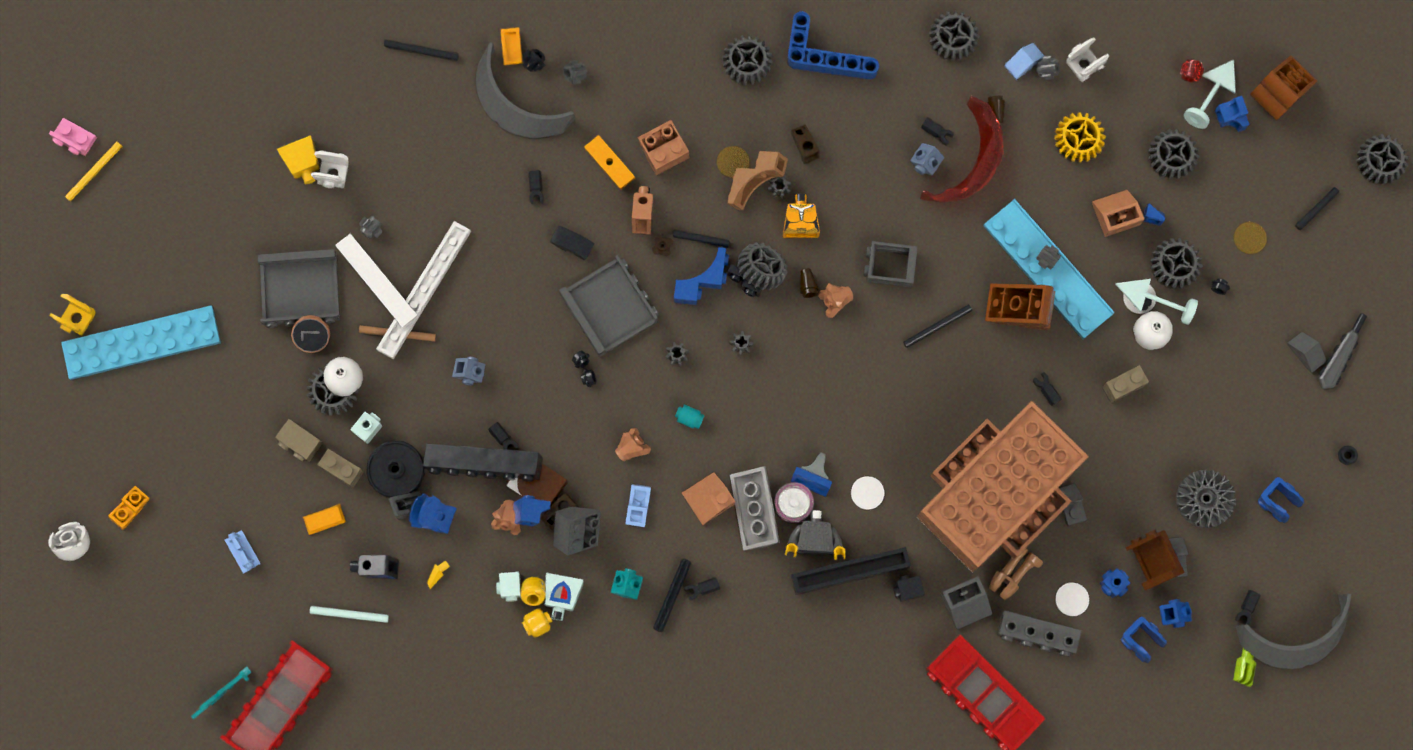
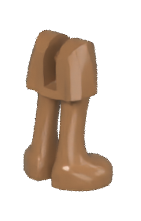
M1026 548L1015 559L1011 557L1001 572L996 571L991 580L989 589L993 592L1002 585V582L1007 584L1000 594V597L1004 600L1008 599L1019 589L1018 583L1029 569L1033 567L1039 568L1043 564L1036 555L1030 552L1023 564L1010 578L1009 576L1015 566L1028 552Z

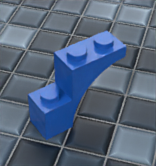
M718 247L714 262L701 275L687 280H676L674 303L697 305V300H701L702 289L699 287L722 289V284H726L727 273L724 272V265L728 266L729 254H726V248Z

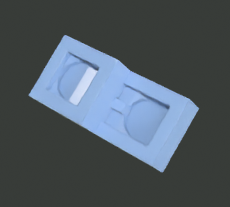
M632 484L626 517L627 525L645 527L651 487Z

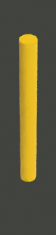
M116 142L65 197L71 202L123 146Z

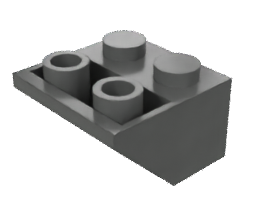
M568 507L556 511L553 546L566 555L598 546L601 511L579 507Z
M979 577L968 580L940 594L956 630L992 615L987 594Z

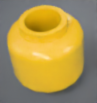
M538 577L525 579L521 585L522 601L529 606H537L543 603L546 596L545 582Z
M538 608L526 614L522 624L528 635L536 638L550 630L549 623L552 620L547 611L543 613Z

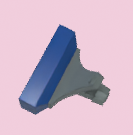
M820 452L816 460L809 466L796 467L791 482L826 497L832 481L828 479L829 477L824 472L826 454Z

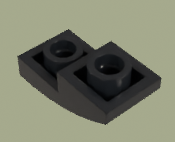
M562 226L557 227L550 240V243L565 252L573 253L582 260L587 259L595 244L589 239Z
M731 264L728 269L730 279L738 283L742 281V290H744L746 295L759 297L761 289L759 287L755 288L752 283L748 284L749 281L743 279V274L739 273L740 269Z

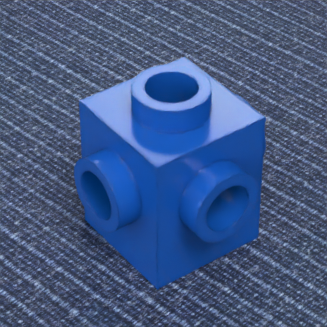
M1117 568L1112 571L1109 569L1101 576L1103 580L1099 584L1107 596L1113 598L1118 595L1121 597L1129 590L1127 588L1130 584L1128 581L1129 577L1123 570L1119 571ZM1114 579L1119 582L1118 586L1114 584Z
M1180 599L1170 600L1167 605L1159 606L1163 625H1173V628L1184 627L1186 622L1192 621V611L1189 607V602H1181Z

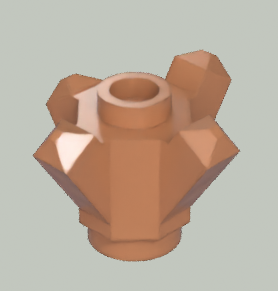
M828 283L826 290L819 291L818 297L824 300L825 305L828 307L826 316L833 318L846 304L853 300L852 290L848 286L839 287Z
M632 428L628 433H623L620 444L615 449L617 456L624 462L633 457L650 453V446L647 444L643 445L644 441L639 436L640 433L637 428Z
M505 500L501 507L492 513L495 519L492 521L491 526L494 530H510L513 535H518L521 532L520 525L515 524V511L513 510V503L515 501Z

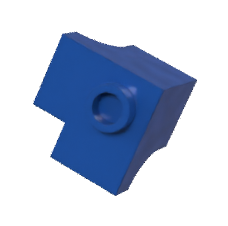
M1242 96L1220 104L1215 109L1221 128L1233 126L1240 132L1249 126L1246 116L1248 110Z
M525 495L513 503L515 524L526 526L539 524L541 513L550 509L551 501L537 500L534 496Z

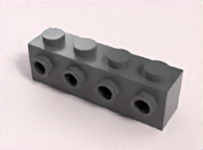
M1004 611L1002 612L997 635L1002 636L1001 639L1004 641L1013 642L1014 639L1021 641L1020 644L1023 646L1032 647L1033 644L1040 646V650L1051 652L1052 649L1059 651V655L1070 657V654L1074 655L1077 652L1081 630Z

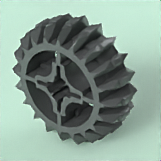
M955 10L953 15L947 11L946 16L940 14L939 19L936 18L934 20V24L930 27L932 31L929 32V37H931L929 42L934 44L933 50L939 49L938 56L943 53L945 54L944 59L951 56V60L954 61L955 56L961 60L962 54L967 58L969 52H974V47L978 45L976 40L979 39L980 35L976 34L979 31L978 27H974L976 22H969L970 16L965 18L964 12L957 15ZM955 24L953 27H947V26H946V27L944 28L945 25ZM961 26L967 31L968 36L961 31ZM955 30H957L956 38H954L951 42L952 34L955 33ZM940 35H942V38H945L947 40L948 45L943 43V41L940 38ZM956 44H965L962 47L953 48V46Z
M742 35L741 41L735 38L734 44L729 42V48L724 49L725 55H723L722 60L725 61L723 62V67L727 68L725 73H731V80L737 77V84L743 80L744 85H747V81H750L751 85H753L754 79L760 83L761 77L766 78V72L771 71L770 65L773 64V60L770 59L772 58V53L769 52L770 47H764L765 41L758 43V36L755 40H752L751 35L748 36V39H745ZM743 48H751V50L745 51ZM758 53L761 55L763 59V63L761 66H759L758 62L755 60ZM734 54L740 60L737 68L732 61ZM751 58V62H744V59ZM749 69V70H752L753 72H743V71Z
M1168 129L1166 133L1162 131L1159 134L1160 136L1156 135L1154 137V141L1150 143L1151 148L1148 150V153L1151 154L1148 160L1154 161L1151 167H1157L1156 173L1162 171V177L1169 174V179H1172L1174 175L1176 179H1180L1181 175L1186 177L1188 172L1191 173L1194 170L1193 167H1196L1198 164L1196 160L1199 159V155L1196 153L1199 151V148L1194 147L1196 141H1190L1192 135L1185 137V131L1179 134L1178 129H1175L1174 133H1172L1171 129ZM1169 141L1177 142L1179 144L1173 145ZM1160 148L1162 149V152L1165 154L1164 160H1162L1160 156ZM1183 148H1185L1187 152V160L1185 159V156L1182 153ZM1178 149V152L1176 153L1177 155H1174L1169 159L1171 153L1175 152ZM1175 163L1179 167H1173L1168 164Z
M1380 134L1378 137L1373 135L1371 139H1366L1364 141L1365 144L1360 146L1361 150L1357 152L1359 157L1356 159V162L1361 163L1358 169L1364 170L1362 176L1367 174L1369 176L1368 181L1374 178V184L1381 181L1382 185H1384L1387 181L1393 183L1394 179L1398 180L1400 175L1405 173L1404 168L1408 167V163L1405 161L1409 159V156L1404 155L1407 149H1401L1403 143L1398 145L1396 143L1397 138L1391 140V135H1387L1386 138L1383 134ZM1382 147V149L1379 152L1370 151L1371 148ZM1385 167H1395L1393 171L1383 172Z
M1170 238L1169 243L1164 240L1162 245L1156 247L1157 251H1153L1152 255L1154 257L1150 260V262L1154 263L1151 269L1157 270L1153 275L1155 277L1160 276L1158 282L1166 281L1164 284L1166 287L1171 283L1172 289H1175L1177 284L1181 289L1184 287V284L1189 286L1191 281L1195 282L1197 280L1196 276H1199L1201 273L1198 269H1201L1203 266L1201 263H1198L1202 260V257L1196 256L1199 250L1193 251L1195 245L1188 246V240L1181 243V238H1178L1176 242L1173 238ZM1169 250L1179 251L1176 255L1165 254ZM1184 255L1189 258L1190 263L1184 259ZM1179 257V265L1174 269V261ZM1162 261H1164V264L1168 266V272L1163 267ZM1177 271L1189 273L1181 277L1174 276Z
M757 242L749 244L741 251L737 260V267L740 269L739 273L743 274V279H747L749 281L748 284L752 283L755 288L760 287L761 290L766 288L769 291L772 288H777L783 283L788 273V266L785 264L786 260L781 258L782 254H778L776 249L773 250L770 245L765 246L764 243L760 245Z
M319 367L320 373L318 375L315 372L312 373L315 379L308 380L313 385L306 387L307 390L312 391L307 394L308 398H312L310 404H316L314 407L316 410L321 408L322 414H325L328 410L330 416L333 415L334 410L337 415H340V409L347 412L348 410L345 406L353 407L350 401H357V397L353 394L359 393V390L357 389L349 396L335 395L326 388L327 386L323 382L324 371ZM318 388H322L326 392L324 402L319 399ZM337 397L343 398L338 403L330 404Z

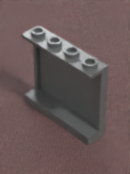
M334 249L258 255L262 297V319L260 321L264 326L276 328L278 325L285 324V326L293 327L295 322L301 317L308 315L318 316L327 324L340 320L337 253Z
M618 255L615 256V260L568 288L565 286L559 290L562 299L599 357L658 322V311L654 305L650 307L647 302L649 298L644 290L640 291L637 286L639 284L634 274L630 275L627 270L629 268L624 258L620 259Z

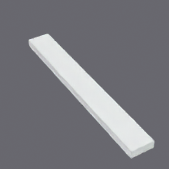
M455 221L406 299V302L418 317H420L471 233L470 229ZM418 318L405 329L394 319L376 348L377 351L394 360Z

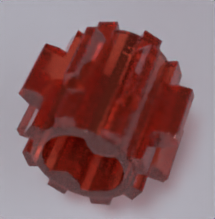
M1187 59L1181 66L1180 74H1182V79L1190 83H1197L1203 77L1205 69L1202 67L1203 63L1198 60Z

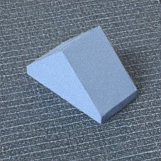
M1034 43L1022 47L1005 64V68L1017 80L1034 67L1039 60H1043L1042 57L1045 56Z

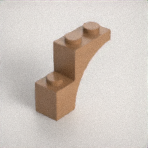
M759 151L755 169L736 168L727 204L737 210H744L747 200L758 186L769 179L784 177L788 158L779 152Z

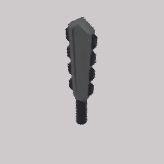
M1360 313L1351 331L1342 335L1340 345H1336L1333 350L1334 354L1329 356L1326 361V367H1322L1318 379L1322 389L1334 388L1335 385L1339 384L1341 380L1340 374L1345 371L1347 367L1346 362L1351 359L1353 355L1352 350L1356 349L1358 345V333L1367 318L1365 314Z

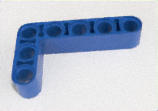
M798 12L794 15L787 59L791 68L863 79H873L877 76L879 62L875 58L806 48L810 17L806 12ZM804 20L806 24L799 25L797 24V21ZM799 37L803 39V42L797 43L794 39ZM793 55H798L801 59L795 61L791 57ZM817 58L819 62L812 63L810 59ZM834 60L838 64L831 66L828 62ZM854 63L856 68L851 69L847 64ZM873 66L875 70L868 71L865 67Z

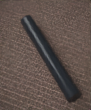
M1334 187L1295 227L1301 230L1339 193V190Z
M674 230L673 237L729 247L730 240Z

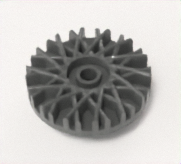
M1207 469L1199 470L1188 475L1180 483L1176 494L1177 507L1183 518L1192 525L1201 528H1212L1225 522L1233 513V508L1236 505L1235 490L1229 484L1230 480H1226V476H1221L1220 472L1208 471ZM1203 496L1208 498V502L1203 500Z

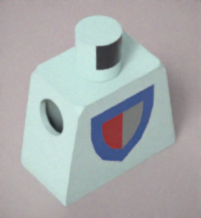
M546 573L545 605L553 608L551 619L563 621L565 610H574L584 584L582 579Z

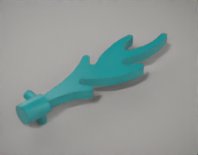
M246 666L239 672L236 678L199 707L200 709L191 716L192 719H195L210 705L212 706L239 680L244 678L247 682L249 680L247 676L251 673Z

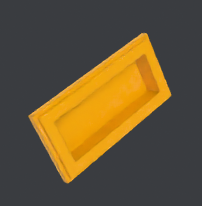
M519 27L500 29L504 65L522 64Z
M340 504L303 517L309 535L346 522Z

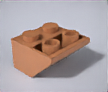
M671 120L638 137L645 156L656 175L689 158V150Z
M1128 190L1092 201L1105 237L1139 226L1144 221L1138 202Z

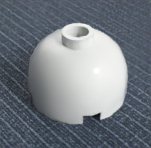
M1150 311L1143 314L1136 321L1133 332L1136 342L1141 347L1154 350L1164 347L1170 341L1173 327L1170 319L1165 314L1158 311Z
M337 357L331 360L325 367L324 382L327 388L335 395L349 396L360 388L363 381V372L358 363L353 359Z
M71 522L58 528L60 531L56 534L53 532L48 540L52 552L58 558L65 561L79 559L88 551L90 546L88 531L78 522Z

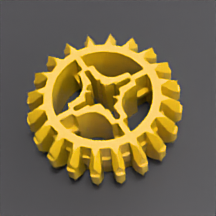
M1078 112L1077 117L1074 113L1070 114V118L1065 116L1064 122L1060 121L1058 124L1060 128L1055 130L1057 135H1055L1054 140L1058 141L1055 145L1056 147H1062L1059 153L1065 152V158L1071 156L1072 162L1076 158H1078L1079 163L1083 161V158L1087 162L1090 160V157L1096 158V153H1101V147L1105 145V142L1102 141L1106 138V135L1102 134L1104 128H1098L1101 125V121L1095 123V116L1089 119L1088 113L1084 117H1082L1081 112ZM1073 125H1081L1077 130H1068ZM1087 128L1092 132L1093 135H1090L1087 132ZM1082 131V133H1081V139H1082V140H1081V141L1079 142V144H1078V141H1079V139H1078L1079 136H1078V135H1079L1080 132ZM1067 140L1072 141L1073 147L1070 146ZM1082 145H1093L1089 149L1079 150Z

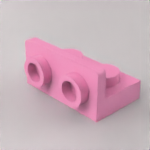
M65 118L61 120L54 132H49V135L53 138L52 142L61 147L64 144L69 147L68 150L77 156L79 153L86 156L97 138L94 134Z

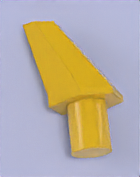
M446 561L438 566L436 563L434 564L427 581L430 589L443 576L442 572L450 567Z

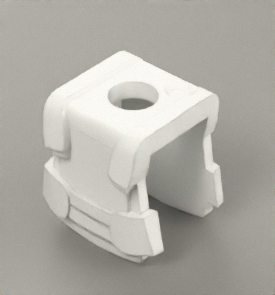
M1095 38L1075 46L1066 60L1068 66L1081 82L1088 79L1095 71L1101 70L1109 57L1106 54L1097 59L1091 52L1089 47L1094 43ZM1082 59L1089 62V66L1085 69L1079 65V61Z
M323 150L315 152L314 155L322 160L320 173H311V176L317 180V184L326 188H344L349 166L348 157L341 153L337 154ZM331 169L338 170V176L330 175L328 172Z

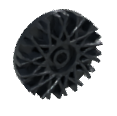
M389 441L383 443L372 452L368 459L366 467L368 481L376 492L386 498L413 493L418 490L417 488L421 486V482L424 480V460L417 449L406 442ZM394 467H399V471L397 473H393L392 470Z

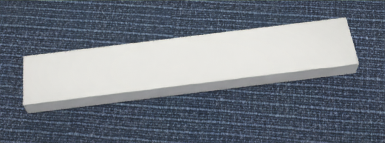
M351 234L335 245L403 329L419 318Z

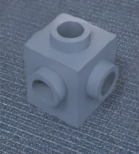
M922 143L910 162L915 166L914 169L919 174L933 175L945 157L935 146Z
M475 357L456 358L452 377L462 380V383L465 385L473 386L474 383H482L486 364L478 362L479 359Z

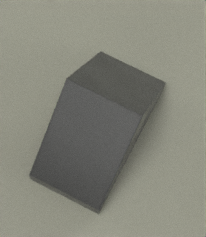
M1301 332L1287 343L1310 373L1326 362L1320 343L1304 332Z
M420 491L389 498L394 515L398 520L410 516L417 496H421Z

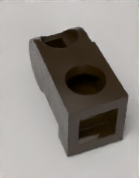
M802 125L791 130L793 140L800 152L803 163L806 164L818 159L819 149L807 126Z
M564 493L541 517V520L553 530L555 528L556 511L579 506Z

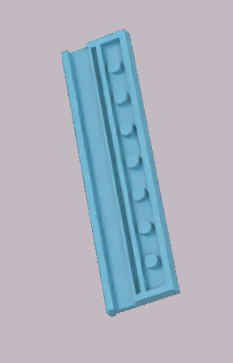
M1015 199L983 225L1034 285L1054 287V291H1056L1054 299L1055 309L1082 339L1086 338L1114 314L1109 305L1060 250L1058 253L1061 255V258L1051 270L1048 267L1044 269L1038 264L1039 261L1036 258L1046 245L1049 247L1053 245L1057 249L1058 247Z

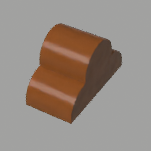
M1289 56L1260 82L1250 93V96L1277 121L1318 81L1294 57Z
M990 284L985 321L1030 329L1050 330L1056 291H1054V287L1048 285Z

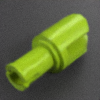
M1244 648L1242 649L1241 657L1236 660L1233 681L1251 687L1256 662L1253 660V655Z

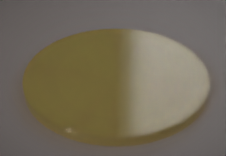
M726 147L718 155L717 166L723 175L733 178L736 168L749 167V157L740 147Z
M1253 222L1241 224L1234 233L1235 245L1246 254L1258 253L1264 248L1267 241L1264 229L1259 224Z

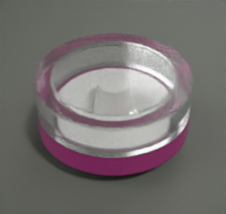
M788 483L778 490L774 501L778 516L789 523H798L805 520L810 515L814 504L811 491L800 483Z

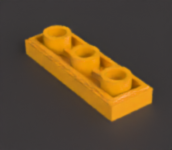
M599 135L584 146V149L620 190L635 179L631 171ZM608 161H612V162H613L612 165H607L606 163H607Z

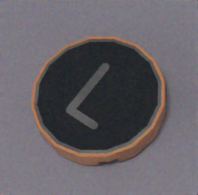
M303 316L293 325L292 341L303 352H319L329 343V326L318 316Z

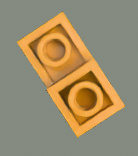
M134 486L121 499L122 502L108 515V518L124 530L150 498Z

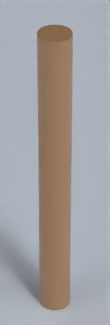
M362 325L359 327V333L382 336L388 330V328ZM411 331L407 338L436 341V334Z

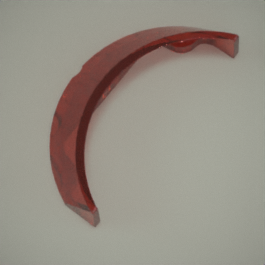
M970 96L967 103L977 121L980 133L978 158L969 175L954 188H948L940 194L935 195L923 190L920 199L935 202L962 200L980 191L995 175L996 168L1000 165L1003 155V132L993 109L988 103L973 96Z

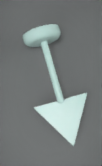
M1234 60L1202 74L1203 77L1216 84L1200 109L1188 108L1186 110L1184 118L1189 124L1200 129H1205L1208 126L1209 117L1204 110L1220 86L1235 93Z
M1151 279L1115 284L1140 312L1146 297L1183 311L1181 321L1189 325L1197 309L1198 300L1190 299L1186 306L1183 307L1147 293Z

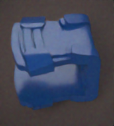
M1277 477L1263 491L1258 499V504L1264 511L1269 510L1276 520L1286 523L1289 520V514L1282 507L1275 504L1269 496L1277 489L1297 507H1301L1304 504V499L1295 491V488L1290 483Z
M423 493L421 496H417L412 505L409 522H411V527L425 528L434 532L448 534L457 508L446 506L435 496L429 497Z
M1140 617L1124 632L1121 642L1127 650L1132 649L1142 662L1149 663L1151 656L1131 636L1141 627L1159 646L1165 647L1167 641L1152 622L1149 623L1144 617Z

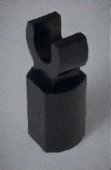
M928 117L921 126V129L930 135L940 138L941 143L944 145L949 144V141L945 139L946 135L954 137L953 131L944 130L941 125Z
M540 170L529 171V188L532 192L529 197L530 203L533 204V199L539 197L541 204H543L544 197L540 192L543 190L542 172Z
M1043 372L1041 376L1044 381L1039 382L1035 377L1033 383L1041 388L1040 391L1049 404L1053 406L1061 401L1062 398L1052 383L1049 384L1048 375Z
M496 422L488 429L500 445L503 444L504 450H508L510 445L518 449L517 443L509 440L510 436L499 422Z
M714 577L698 583V586L688 585L685 587V590L692 589L694 591V595L688 597L689 600H694L699 594L703 596L720 590L717 578Z
M1248 590L1241 606L1242 611L1236 615L1235 621H1239L1240 617L1244 616L1246 618L1245 624L1249 625L1251 623L1250 614L1254 612L1261 596L1259 593Z

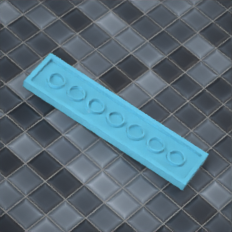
M211 305L61 343L68 377L70 380L220 344L221 341L214 309Z

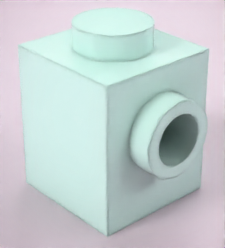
M364 412L350 430L369 444L382 428V425L379 423L381 419L374 413L369 415L367 412Z
M499 573L500 582L496 583L497 594H501V598L506 599V602L517 601V597H521L520 573Z

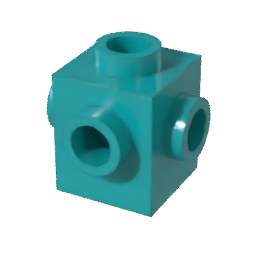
M625 568V571L617 570L611 593L637 600L643 577L636 575L637 571Z

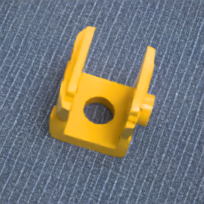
M61 294L60 296L70 304L61 318L51 313L50 316L61 325L60 328L68 333L73 331L82 336L96 312L93 308L72 296ZM76 313L82 316L79 323L72 322V316Z

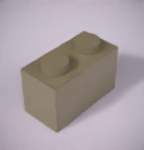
M1139 365L1106 382L1102 387L1110 402L1113 403L1146 386L1149 381Z
M290 419L287 420L275 437L279 441L278 445L286 451L291 449L295 452L293 456L302 462L304 459L310 462L323 444L319 439Z
M327 449L318 463L321 469L354 488L364 473L359 467L330 449Z

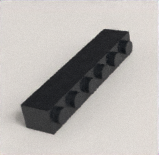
M426 444L423 467L429 473L435 475L445 472L451 476L466 474L468 477L476 478L477 475H483L488 479L503 477L505 480L513 481L515 478H521L523 481L533 482V480H540L543 457L539 452Z
M904 547L794 573L791 575L795 595H800L909 569L911 565L907 549Z

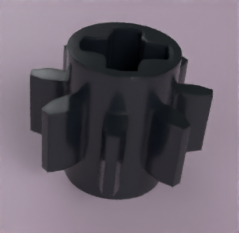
M528 49L523 54V66L528 71H540L545 66L543 63L545 55L539 49H532L531 51Z

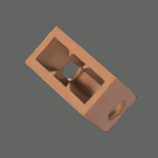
M641 186L639 187V193H634L632 233L651 234L653 194H650L649 187Z

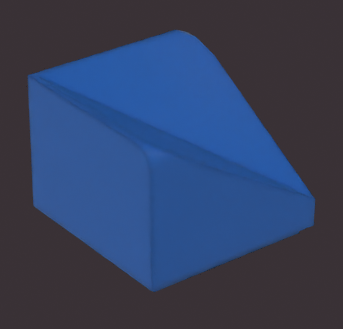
M1151 204L1146 206L1143 222L1160 226L1165 221L1164 213L1157 211Z

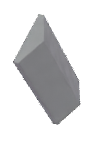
M766 466L731 474L730 479L743 550L757 549L780 543Z

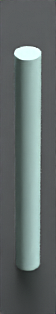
M316 606L310 607V614L388 623L389 615Z

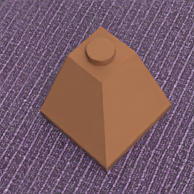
M714 472L682 492V495L702 525L735 505L734 498Z

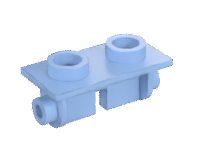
M242 530L228 535L229 538L225 539V542L243 573L261 564Z

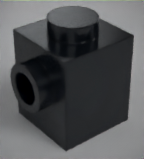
M910 575L899 577L900 581H897L895 583L896 587H893L896 599L900 598V602L925 595L920 576L911 578Z

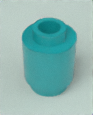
M685 404L683 407L679 406L675 415L678 418L677 422L692 429L694 427L699 429L705 416L701 414V411Z

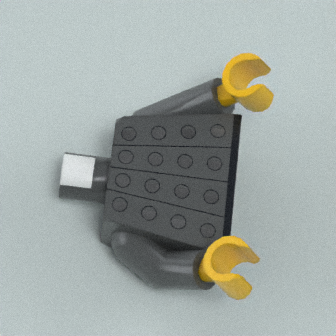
M813 510L811 511V521H803L802 525H797L789 536L785 555L789 551L794 553V557L797 554L833 556L834 554V559L837 560V555L839 554L843 555V559L846 558V550L843 548L842 539L837 530L829 522H822L823 511Z

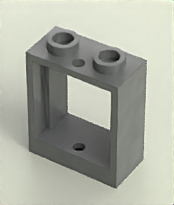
M872 241L871 246H867L866 258H869V265H865L864 276H867V282L912 288L917 246ZM875 251L908 255L905 279L873 276Z

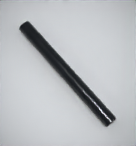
M385 40L384 47L455 61H458L459 57L458 53Z
M969 304L903 341L905 347L912 346L972 311Z

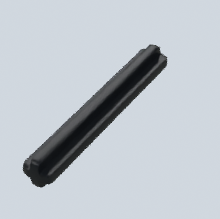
M687 559L681 560L653 626L654 630L663 632L691 566V561Z

